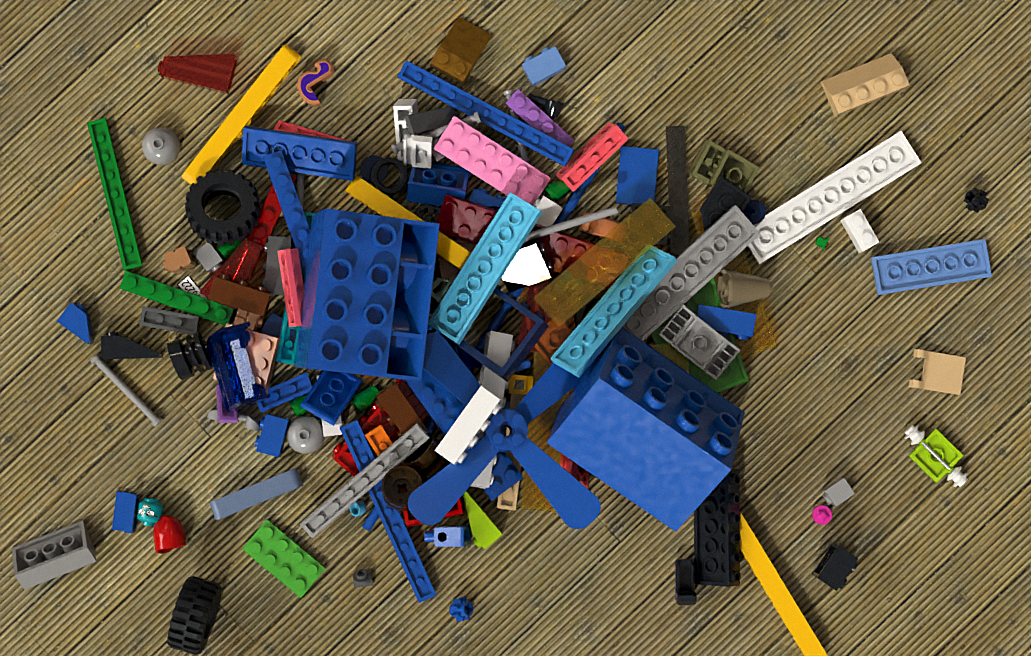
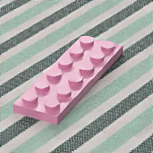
M453 116L433 147L439 153L507 196L511 192L532 206L551 179L547 174L456 116Z

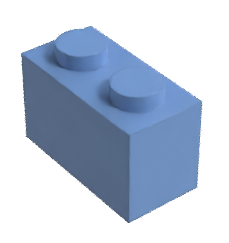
M548 46L540 51V55L536 57L531 55L523 60L522 69L532 87L566 70V65L556 46L553 48Z

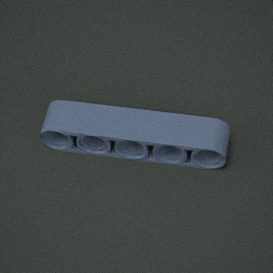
M294 468L209 502L215 519L218 520L304 485L297 468Z

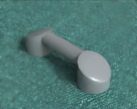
M217 409L209 411L207 418L218 421ZM238 412V420L245 422L244 428L259 431L260 424L248 414Z

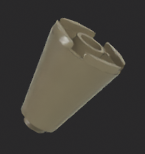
M728 269L721 270L720 273L723 274L718 276L717 295L718 298H722L723 303H720L722 308L768 298L773 291L772 282L768 278Z

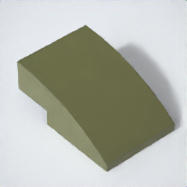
M704 140L687 174L711 187H714L721 176L747 193L760 167L729 149H724L710 140Z

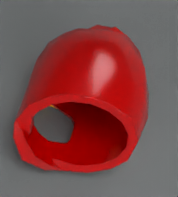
M171 515L161 516L154 525L153 540L156 553L164 554L172 549L186 546L184 528L180 520Z

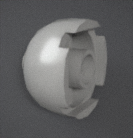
M153 128L143 137L142 151L145 157L153 164L160 166L169 165L177 159L181 151L180 139L176 133L168 128Z
M301 416L294 419L287 430V440L290 447L301 454H310L317 451L325 440L322 423L311 416Z

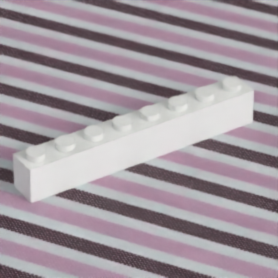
M495 331L486 333L483 355L502 368L510 358V353L514 350L515 341H513V335ZM481 364L479 384L502 400L500 403L502 405L500 410H502L506 403L504 391L508 388L509 381L506 382ZM482 430L477 435L478 441L484 438V431ZM497 455L470 486L485 489L492 485L494 479L492 467L496 464Z

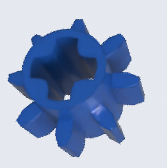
M466 597L453 599V603L450 605V614L452 617H456L457 622L469 620V616L473 613V605L469 601L466 602Z

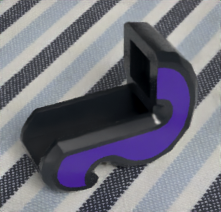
M677 559L675 561V600L677 605L696 604L695 561L693 559Z

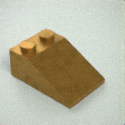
M458 17L430 62L431 67L464 85L492 35Z

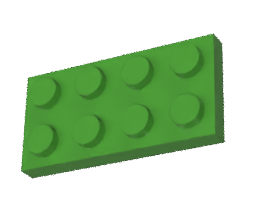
M268 519L242 548V550L300 598L304 596L326 569L324 565Z

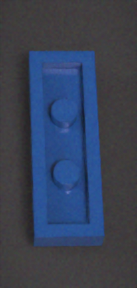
M306 372L269 388L267 394L257 393L254 397L262 413L309 393L313 384Z

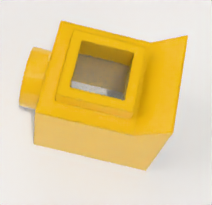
M512 375L507 388L509 394L526 395L533 387L534 376Z

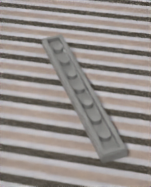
M417 422L304 519L300 525L313 539L383 479L390 469L397 467L425 443L430 436Z

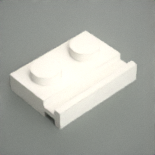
M405 134L403 164L405 166L412 164V167L431 169L433 137L417 135L407 137V134Z

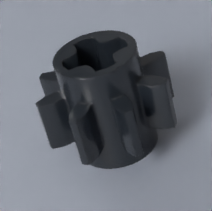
M977 188L968 191L964 202L967 203L965 208L976 213L979 210L985 209L989 201L985 197L987 192Z

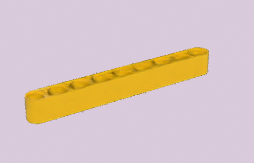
M287 44L279 50L182 175L185 181L190 185L192 183L197 184L196 179L199 176L205 177L206 172L214 171L243 134V128L250 125L300 61L302 56Z
M357 175L345 190L349 195L380 216L423 221ZM439 231L436 254L461 270L471 252Z
M740 512V551L803 655L827 656Z

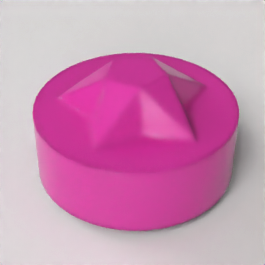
M819 505L813 509L812 518L816 523L824 525L830 522L832 512L827 506Z

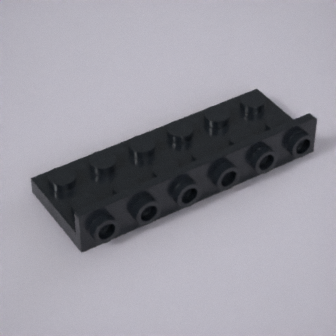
M732 469L694 511L695 584L725 587L740 585L741 516L739 469Z

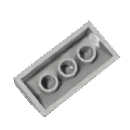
M84 520L12 548L14 576L24 590L97 562L95 548Z

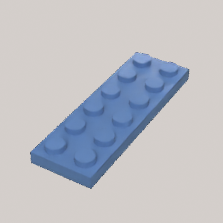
M986 239L871 258L877 295L992 277Z

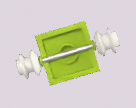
M911 425L904 432L906 434L904 438L912 440L911 445L919 444L908 457L935 483L946 473H949L947 480H953L954 487L957 485L961 487L968 480L966 477L968 473L963 474L961 466L953 467L964 455L937 429L934 428L925 439V431L920 432L918 430L919 425L915 427Z

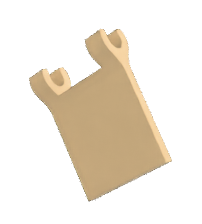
M914 349L913 357L924 358L921 381L909 379L908 387L955 395L961 394L966 357Z

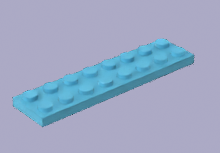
M510 192L428 321V325L460 345L543 212Z
M647 243L550 358L552 362L580 378L677 262L676 258Z

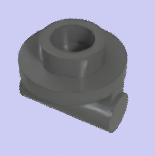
M359 569L353 574L354 588L373 586V578L369 570Z

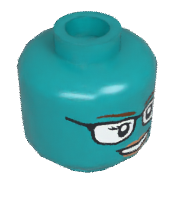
M145 497L144 500L139 502L137 519L143 521L142 525L154 526V523L161 518L164 505L160 503V499Z

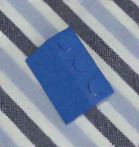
M433 162L431 169L412 167L408 182L407 201L442 206L446 193L466 200L470 172L460 166Z

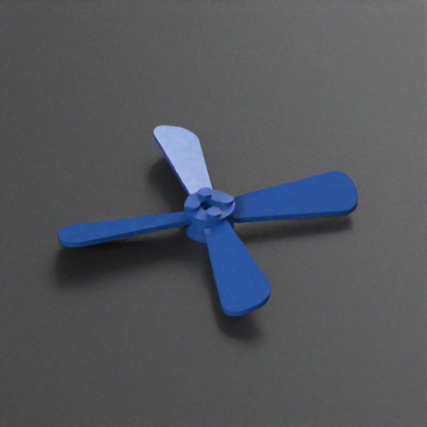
M427 333L423 369L467 406L481 385L442 335ZM552 363L513 410L503 409L499 410L496 415L492 414L489 418L490 424L484 431V438L465 452L467 456L461 464L459 462L456 465L448 464L410 494L407 502L410 513L419 522L426 525L440 522L498 452L511 451L564 523L572 529L587 527L600 513L601 505L599 499L527 438V424L576 387L589 367L579 378ZM502 426L509 428L510 433L508 436H504L501 433Z

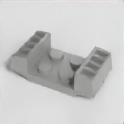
M685 304L682 305L659 334L676 350L715 380L718 379L741 351L734 342L722 336Z

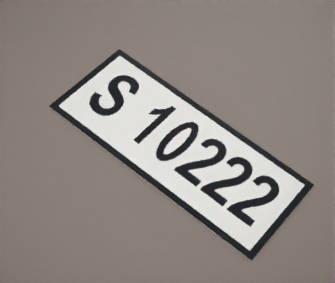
M189 275L177 284L185 292L208 299Z

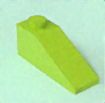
M466 490L463 498L472 535L475 537L472 540L478 548L483 547L486 549L503 533Z

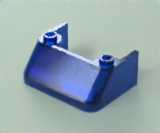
M250 322L221 328L207 339L208 350L212 357V364L227 412L252 406L270 398V393L266 394L264 386L255 382L246 350L248 342H250V334L246 329L251 326Z

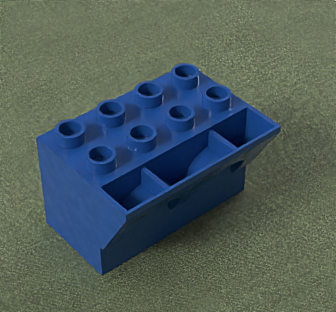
M327 208L312 214L301 310L302 326H299L294 367L421 381L440 224Z
M622 327L596 357L579 384L562 403L547 444L662 523L677 531L732 470L745 412Z

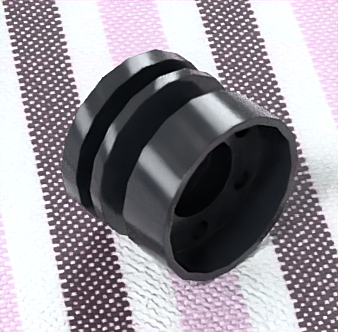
M200 332L193 333L194 340L190 335H187V345H184L181 339L167 343L170 359L181 380L193 377L195 375V366L200 373L204 372V366L207 370L213 369L211 351Z

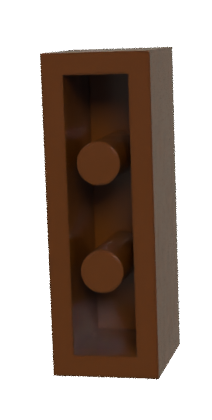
M225 274L214 277L208 299L260 316H266L273 293L268 292V288L259 285L257 288L251 287L250 282L244 280L236 282L231 280V276Z
M394 381L375 394L377 397L375 403L380 410H386L388 413L386 418L391 426L396 425L399 431L396 433L399 437L417 422L425 432L428 431Z

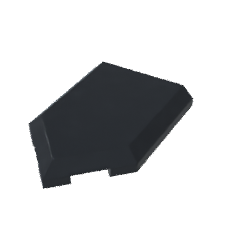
M720 176L700 207L704 232L732 206L736 205L743 212L752 196Z

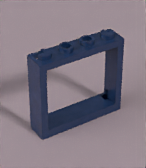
M497 284L492 293L535 322L505 365L501 368L464 340L459 345L447 336L445 337L508 382L549 325L544 321L546 318L539 312L532 313L530 306L523 301L519 304L515 301L516 297L508 291L505 294L501 291L502 287Z

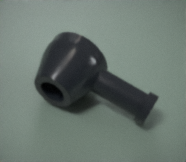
M532 93L529 95V99L533 103L545 106V114L557 118L564 107V103L535 96Z

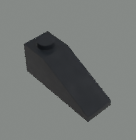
M107 332V336H101V359L163 358L162 353L125 336H118V332Z

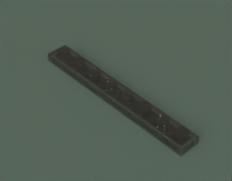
M666 126L668 206H670V255L676 258L690 246L685 126Z

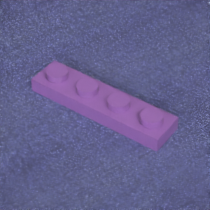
M519 89L505 103L524 122L567 146H570L575 141Z

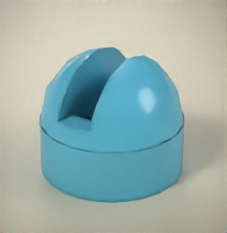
M357 500L349 507L351 514L355 517L364 514L366 504L363 501Z

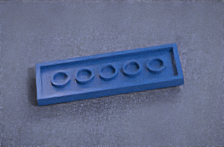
M251 126L243 128L242 164L266 168L263 156L282 151L290 172L350 181L355 179L357 142Z

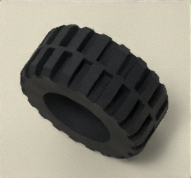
M217 169L216 173L208 171L205 177L199 176L196 179L197 184H191L189 187L190 192L186 194L185 209L193 232H197V236L201 240L206 238L209 244L217 242L218 246H224V243H229V246L235 245L234 241L239 240V242L245 240L246 234L250 236L253 233V227H257L259 223L260 202L256 188L253 187L249 179L245 180L243 174L238 173L236 175L234 170L230 169L227 172H223V169ZM219 195H230L241 202L239 213L233 218L224 221L210 218L205 213V206L212 198Z
M195 576L186 579L176 601L168 630L167 644L171 648L194 655L202 653L211 634L220 604L222 588L218 583Z

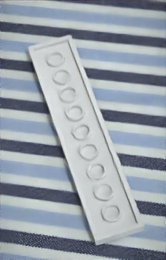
M902 131L898 132L765 215V218L760 223L754 225L760 232V235L747 247L757 263L761 264L921 164L920 159Z

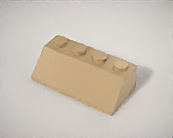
M892 53L821 81L835 117L906 89L909 86L902 66Z

